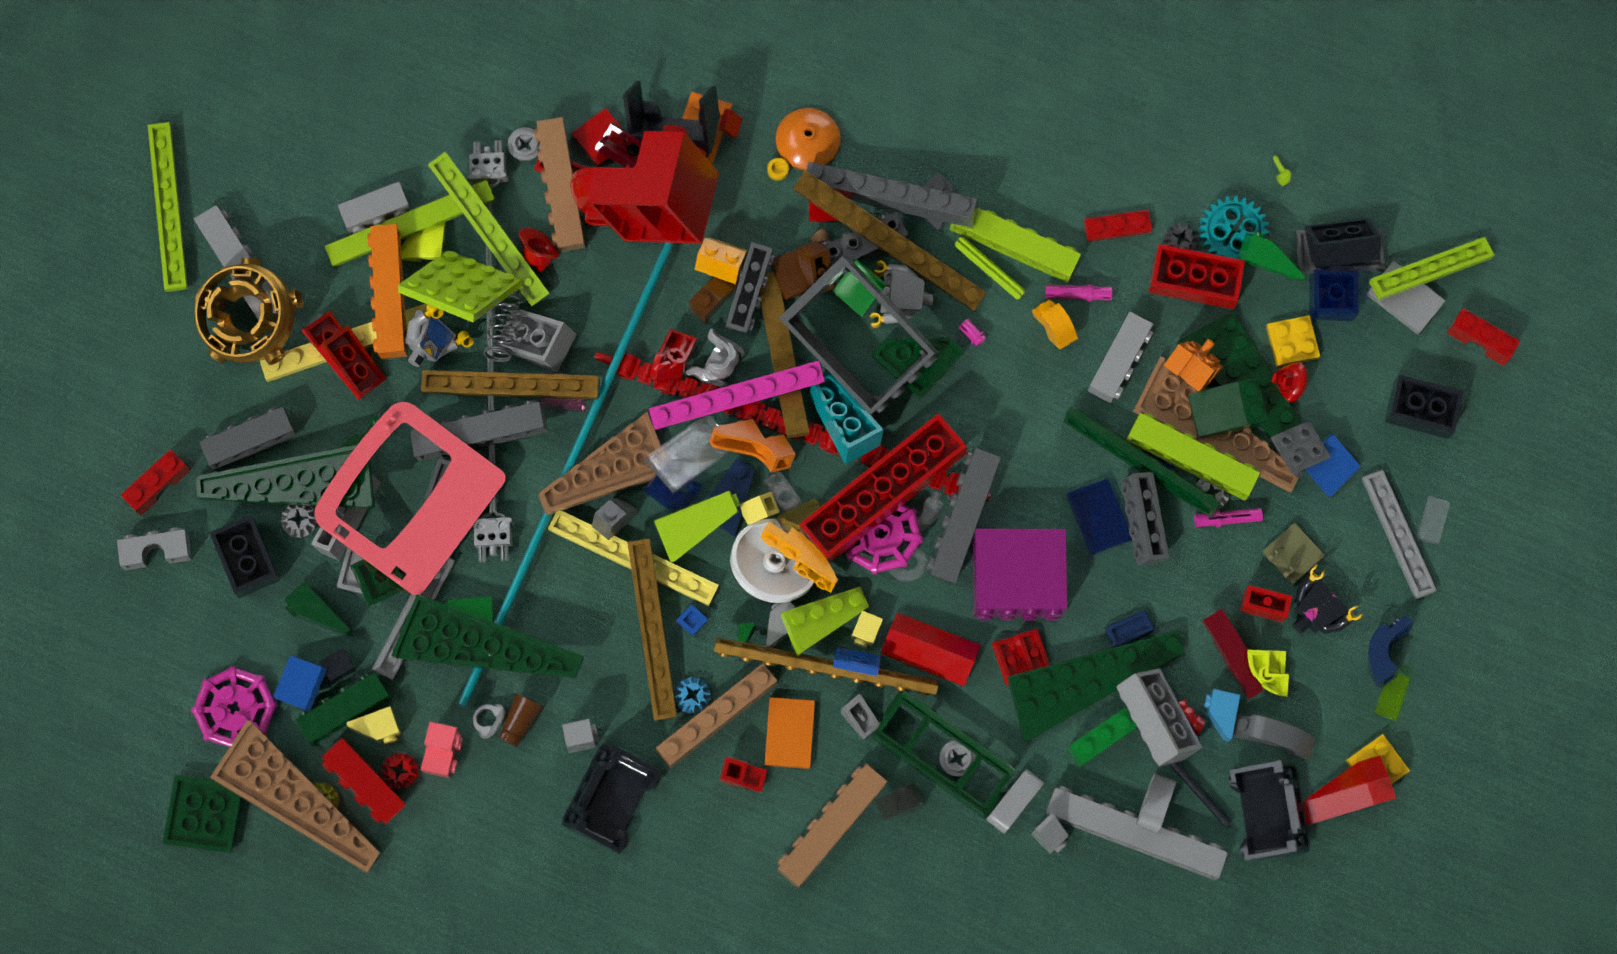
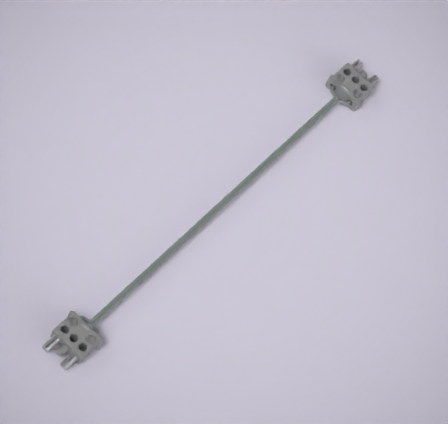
M502 141L494 142L495 153H491V147L487 146L484 147V153L482 154L481 143H473V154H469V175L467 176L471 184L487 180L488 183H494L490 185V189L500 183L509 181L506 172V156L502 152ZM492 203L485 205L492 214ZM486 245V266H492V252ZM491 310L487 312V330L491 327L489 319L493 316ZM493 328L489 331L491 336H493ZM490 338L487 342L489 347L494 346V340L492 338ZM487 351V354L494 357V351ZM488 359V372H494V361ZM488 396V410L495 412L494 396ZM495 445L489 446V461L494 465ZM495 495L490 501L489 513L482 515L481 519H477L473 524L474 546L478 549L479 562H482V553L483 562H486V548H490V556H496L497 548H501V561H508V547H513L512 526L514 522L510 517L505 518L504 514L496 511ZM492 513H494L496 516L502 517L484 519L485 517L490 516Z

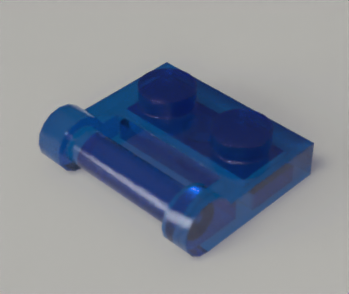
M666 459L643 492L671 513H675L689 506L695 495L701 490L702 484L691 480L672 466L673 463ZM666 473L670 474L689 488L687 494L663 478Z

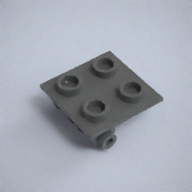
M1310 421L1271 437L1292 475L1295 474L1296 477L1301 476L1304 473L1303 470L1331 458Z

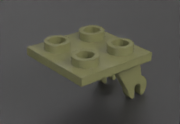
M1296 523L1291 525L1262 551L1267 559L1292 585L1325 556Z

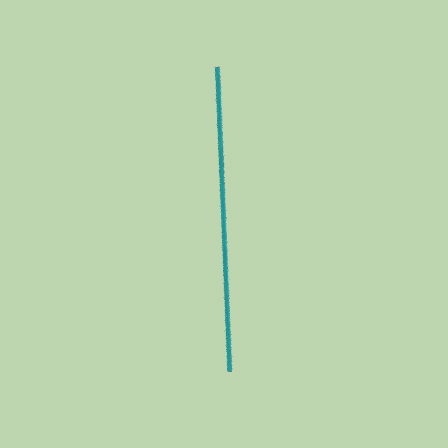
M665 243L599 388L598 399H594L560 477L575 466L674 243ZM544 511L494 623L503 626L553 513L546 515ZM474 667L458 702L459 705L467 706L483 668Z

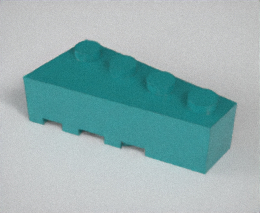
M827 371L823 373L825 382L811 386L809 396L846 465L881 445L883 428L844 386Z

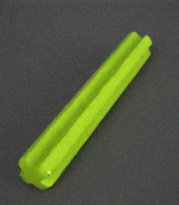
M961 236L955 242L956 248L1015 299L1019 300L1024 295V288L966 238Z

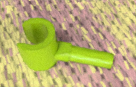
M1275 156L1273 160L1280 172L1276 179L1281 186H1285L1290 182L1291 173L1289 170H1285L1278 156Z

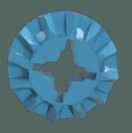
M690 677L682 680L675 689V702L686 713L701 712L710 701L709 687L700 678ZM687 687L693 692L698 691L696 695L698 703L692 698L684 701L688 696Z

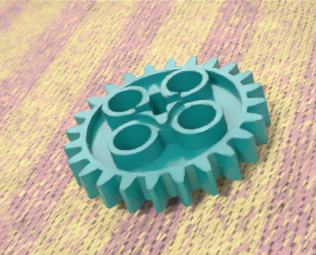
M1226 196L1224 203L1218 199L1216 201L1217 206L1211 203L1209 206L1210 211L1205 210L1203 213L1206 218H1201L1199 221L1203 225L1198 228V231L1204 232L1199 236V240H1205L1202 248L1209 247L1208 254L1214 253L1218 256L1238 259L1240 250L1235 249L1232 242H1239L1242 245L1245 235H1252L1254 232L1268 236L1270 231L1264 229L1269 225V222H1262L1266 214L1259 215L1258 212L1261 207L1252 208L1254 205L1253 201L1247 205L1245 197L1241 202H1238L1237 196L1233 198V201H1230L1229 197ZM1226 213H1233L1235 220H1229L1226 217ZM1245 216V219L1227 246H1223L1224 241L1239 218ZM1245 224L1251 225V226L1253 227L1254 231H1253V232H1248V231H1246L1245 228H1244V225H1245ZM1214 230L1222 231L1224 237H1217L1214 234Z

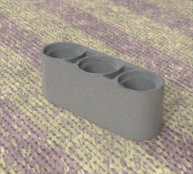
M1026 769L986 820L1005 834L1044 782Z
M1154 773L1136 821L1137 825L1158 833L1176 781Z

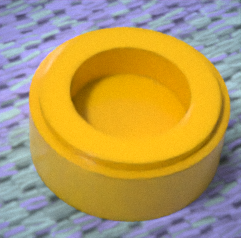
M782 158L772 159L767 166L769 177L776 181L785 179L789 173L788 163Z

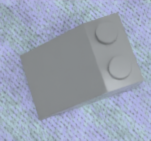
M521 309L517 312H511V315L516 316L518 321L514 323L506 322L505 325L513 326L516 332H501L500 335L513 338L514 343L504 344L496 341L494 346L508 347L513 351L512 355L541 368L558 372L577 334L564 322ZM509 316V318H508L509 321H515V320H516L515 318L510 317V316ZM504 326L503 328L504 331H514L510 327ZM499 337V338H498V340H500V341L512 342V340L509 339V338H505V337Z

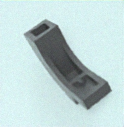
M1237 714L1233 737L1264 743L1282 750L1289 756L1310 760L1316 738L1309 733L1281 721L1252 714V716Z

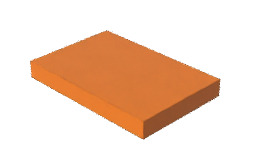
M770 697L765 766L810 769L815 701Z

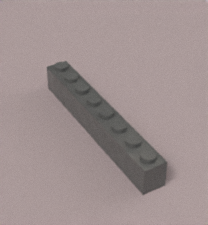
M808 162L807 172L852 202L970 228L974 226L978 212L977 198Z

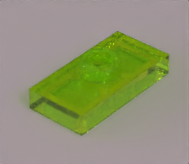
M1397 673V677L1381 689L1374 714L1394 721L1397 720L1410 680L1409 677Z

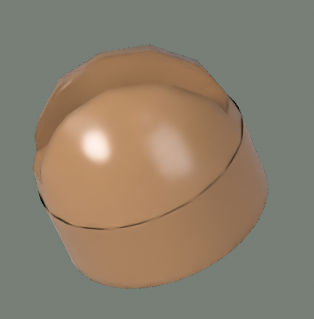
M822 228L810 239L812 242L817 241L822 244L829 240V235Z

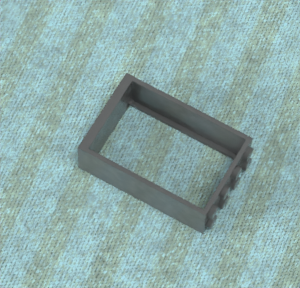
M842 256L779 317L789 330L870 415L882 413L890 405L888 401L891 398H898L906 390L904 385L907 382L913 383L922 375L920 370L923 367L929 368L938 359L935 355L939 351L849 256ZM851 272L923 348L920 351L922 356L879 397L876 395L872 396L801 321L802 317L800 315L843 273L847 275Z

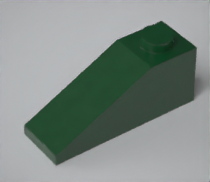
M305 582L300 584L284 599L288 604L285 609L294 618L298 615L306 622L346 636L352 634L350 629Z

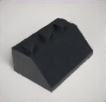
M1368 217L1305 226L1310 259L1316 268L1327 269L1330 266H1349L1352 263H1371L1374 260H1380L1381 236Z

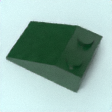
M1258 378L1238 381L1188 394L1198 438L1258 427L1268 421Z

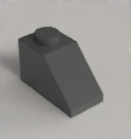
M622 497L610 499L594 514L592 527L607 540H610L638 514V510Z

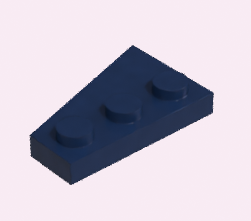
M736 458L707 499L731 491L732 495L736 493L740 504L746 502L755 470ZM740 506L737 507L739 512L720 526L721 529L734 538L742 516Z

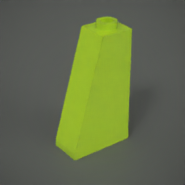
M727 491L654 521L671 563L680 559L739 512L737 507L741 505L736 493L732 495L731 491Z

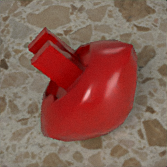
M1302 363L1286 365L1273 374L1271 382L1276 383L1281 395L1289 403L1297 401L1308 386L1307 368Z

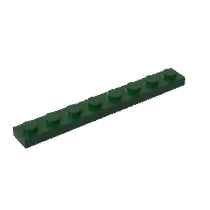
M1071 406L1066 412L1063 421L1065 424L1139 472H1153L1156 483L1212 519L1220 505V502L1213 495L1206 494L1198 489L1194 483L1187 482L1176 471L1167 469L1157 459L1144 454L1139 447L1130 445L1119 434L1110 432L1102 423L1087 417L1082 410Z

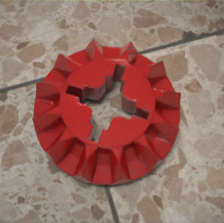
M395 753L387 757L382 765V777L385 783L394 789H405L411 786L417 779L418 765L414 758L406 753ZM402 763L403 769L409 772V774L402 773L398 780H396L397 773L391 768H398Z

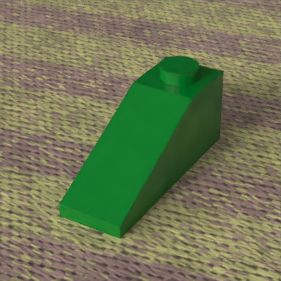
M1254 232L1252 235L1244 236L1238 260H1243L1247 264L1295 281L1304 280V274L1273 241L1266 239V235Z

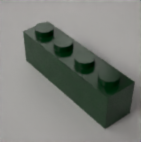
M367 673L358 679L359 682L355 685H347L338 691L339 694L335 697H326L318 703L320 706L310 711L304 710L299 714L300 718L296 719V722L311 746L347 726V722L364 716L391 699L376 673Z

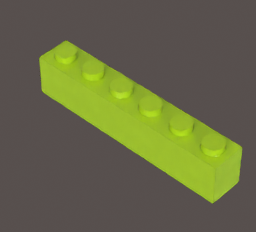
M978 208L973 228L951 223L949 229L1066 283L1069 282L1081 255L1071 246L1064 247L1057 244L1058 242L1053 238H1044L1033 229H1024L1013 220H1004L998 217L995 212L990 210L984 211Z
M1140 413L1126 439L1127 442L1244 501L1249 497L1260 474L1254 466L1248 463L1242 464L1236 461L1234 456L1228 453L1222 454L1216 451V448L1211 444H1202L1196 441L1193 435L1188 433L1182 434L1176 431L1173 425L1168 423L1162 424L1156 421L1153 415L1148 413Z

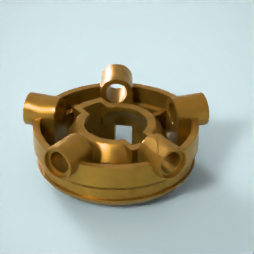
M241 258V264L226 266L216 271L198 290L194 308L196 328L203 342L210 348L208 354L221 364H224L227 360L239 363H256L266 360L268 365H273L286 356L282 347L292 332L295 310L303 307V299L298 289L289 290L286 283L276 273L261 267V259ZM230 274L233 277L240 278L229 281L232 286L230 288L219 286L213 291L218 283ZM265 280L274 289V291L270 292L272 302L266 291L261 288ZM254 296L262 302L259 305L261 313L259 321L250 332L239 331L232 323L231 315L224 312L228 300L236 302L241 297ZM273 306L275 311L279 312L278 314L273 313ZM206 310L208 320L215 321L219 325V327L213 328L217 335H210L206 322ZM266 332L272 334L271 336L266 335L261 340L252 345L251 349L253 351L245 354H239L241 350V344H248L253 341H256L259 338H261Z

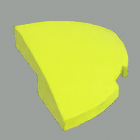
M446 222L407 237L401 247L402 261L421 262V259L434 260L437 257H441Z
M1248 650V662L1251 672L1262 684V687L1275 695L1288 697L1289 674H1285L1286 651Z

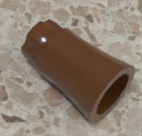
M515 693L512 706L502 726L504 729H502L498 738L518 747L522 738H525L532 723L544 707Z

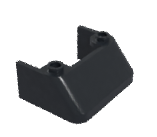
M636 80L623 94L628 133L642 141L644 131H662L666 125H677L689 132L688 137L698 148L706 152V158L710 155L720 120L716 86H711L699 99V120L661 117L660 109L656 103L643 101L641 81ZM634 143L630 144L632 151L639 154V146Z

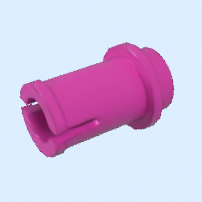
M969 318L959 326V329L971 340L972 345L975 344L978 347L985 341V333L983 331L980 332Z

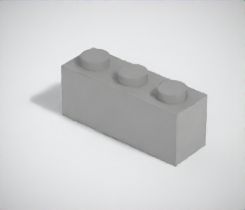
M399 182L338 205L349 235L410 211Z

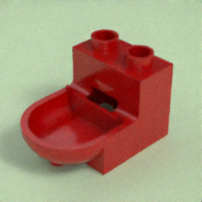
M666 125L662 131H644L637 163L633 168L629 165H626V168H583L573 173L570 188L574 202L586 214L584 221L595 226H610L624 242L702 244L719 172L706 158V152L698 148L688 137L689 132L686 129L677 125Z

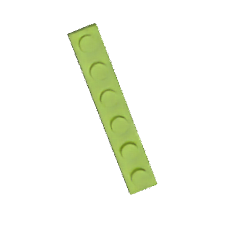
M1483 237L1371 278L1369 283L1379 301L1492 259L1495 255L1486 238Z

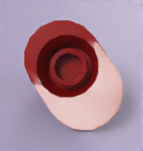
M529 227L522 228L519 231V237L525 246L524 259L539 272L548 267L553 259L560 256V253L553 246L550 239L541 231Z

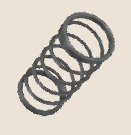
M512 293L510 296L517 298L519 302L507 303L502 301L496 305L502 310L517 312L520 310L518 305L521 304L522 299L516 293ZM499 305L507 307H517L518 310H508L500 307ZM492 308L491 312L494 316L489 319L491 327L487 330L490 337L485 341L487 348L484 349L483 354L490 360L506 362L511 359L513 351L505 346L489 347L487 342L492 338L500 343L511 344L514 343V339L505 335L491 336L489 331L491 328H494L504 333H514L516 329L505 324L492 325L491 320L496 317L501 321L514 323L518 321V318L511 314L495 315L493 312L494 308ZM498 316H510L515 318L516 320H504L499 318ZM497 326L510 327V328L514 329V331H504V330L498 329V328H496V327H497ZM493 337L509 338L512 342L500 341ZM492 350L499 354L509 355V357H493L487 354L486 351Z

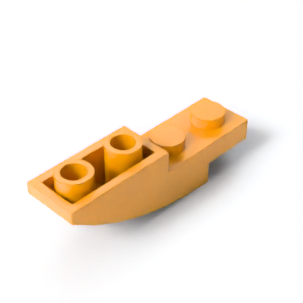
M768 522L760 538L768 546L775 547L781 551L787 558L795 560L796 563L793 569L800 576L810 579L820 589L831 593L838 579L819 549L793 527L789 533H786L771 522Z

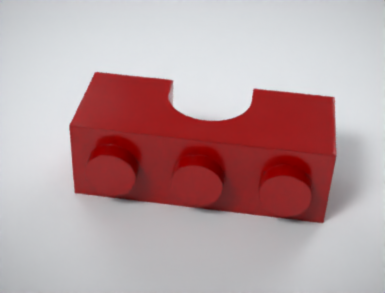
M1464 308L1457 314L1447 331V334L1464 344L1469 341L1479 344L1486 350L1485 356L1502 366L1511 359L1520 343L1518 339Z
M170 449L120 496L142 516L157 502L156 497L162 489L170 484L175 486L190 472V469Z

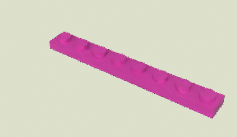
M815 361L649 408L654 429L656 430L825 382L820 361Z

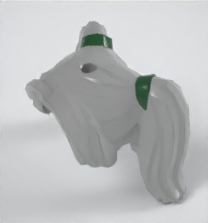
M710 329L708 339L716 347L706 361L704 368L693 366L686 370V374L694 376L704 383L714 384L719 388L727 386L729 376L734 371L739 360L744 356V351L735 342L720 336L714 329Z

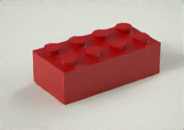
M1159 244L1155 251L1148 293L1234 310L1238 303L1245 261Z

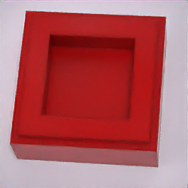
M724 109L718 129L730 138H737L743 118L731 109Z

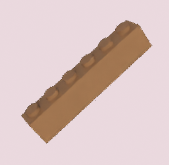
M563 117L537 121L538 128L534 129L536 142L540 141L541 149L537 150L539 162L544 163L545 170L541 171L543 184L547 183L548 191L544 193L546 204H551L552 212H548L550 225H554L555 233L551 234L553 246H558L559 252L585 248L579 208L571 194L570 182L573 172Z
M762 663L657 746V753L670 769L774 688L777 685L776 678Z
M867 764L863 768L859 766L851 775L853 780L849 785L845 783L836 793L839 797L835 802L829 801L822 809L824 815L819 820L815 818L807 827L809 830L808 834L805 837L800 835L792 845L795 848L790 855L785 853L777 864L780 865L778 872L798 889L887 784V781Z

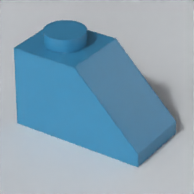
M1213 689L1210 695L1206 694L1204 707L1207 708L1206 715L1222 739L1229 742L1233 737L1240 695Z

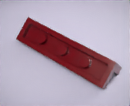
M611 123L595 149L626 168V165H629L633 168L637 163L638 155L629 153L627 145L634 143L639 146L640 150L642 141L614 123ZM612 130L620 134L622 143L615 144L608 140Z

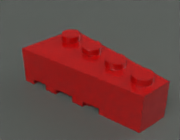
M341 737L321 755L324 760L322 765L330 774L335 771L340 776L337 781L346 790L351 788L356 793L353 798L362 807L365 804L369 806L372 810L369 814L377 823L383 821L386 824L405 806V803Z

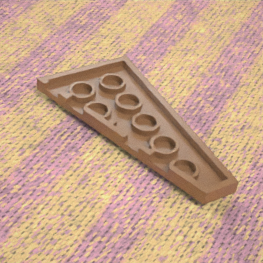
M648 412L644 413L638 420L628 425L622 432L612 437L587 456L586 459L539 492L538 496L545 514L549 515L669 475L671 469Z

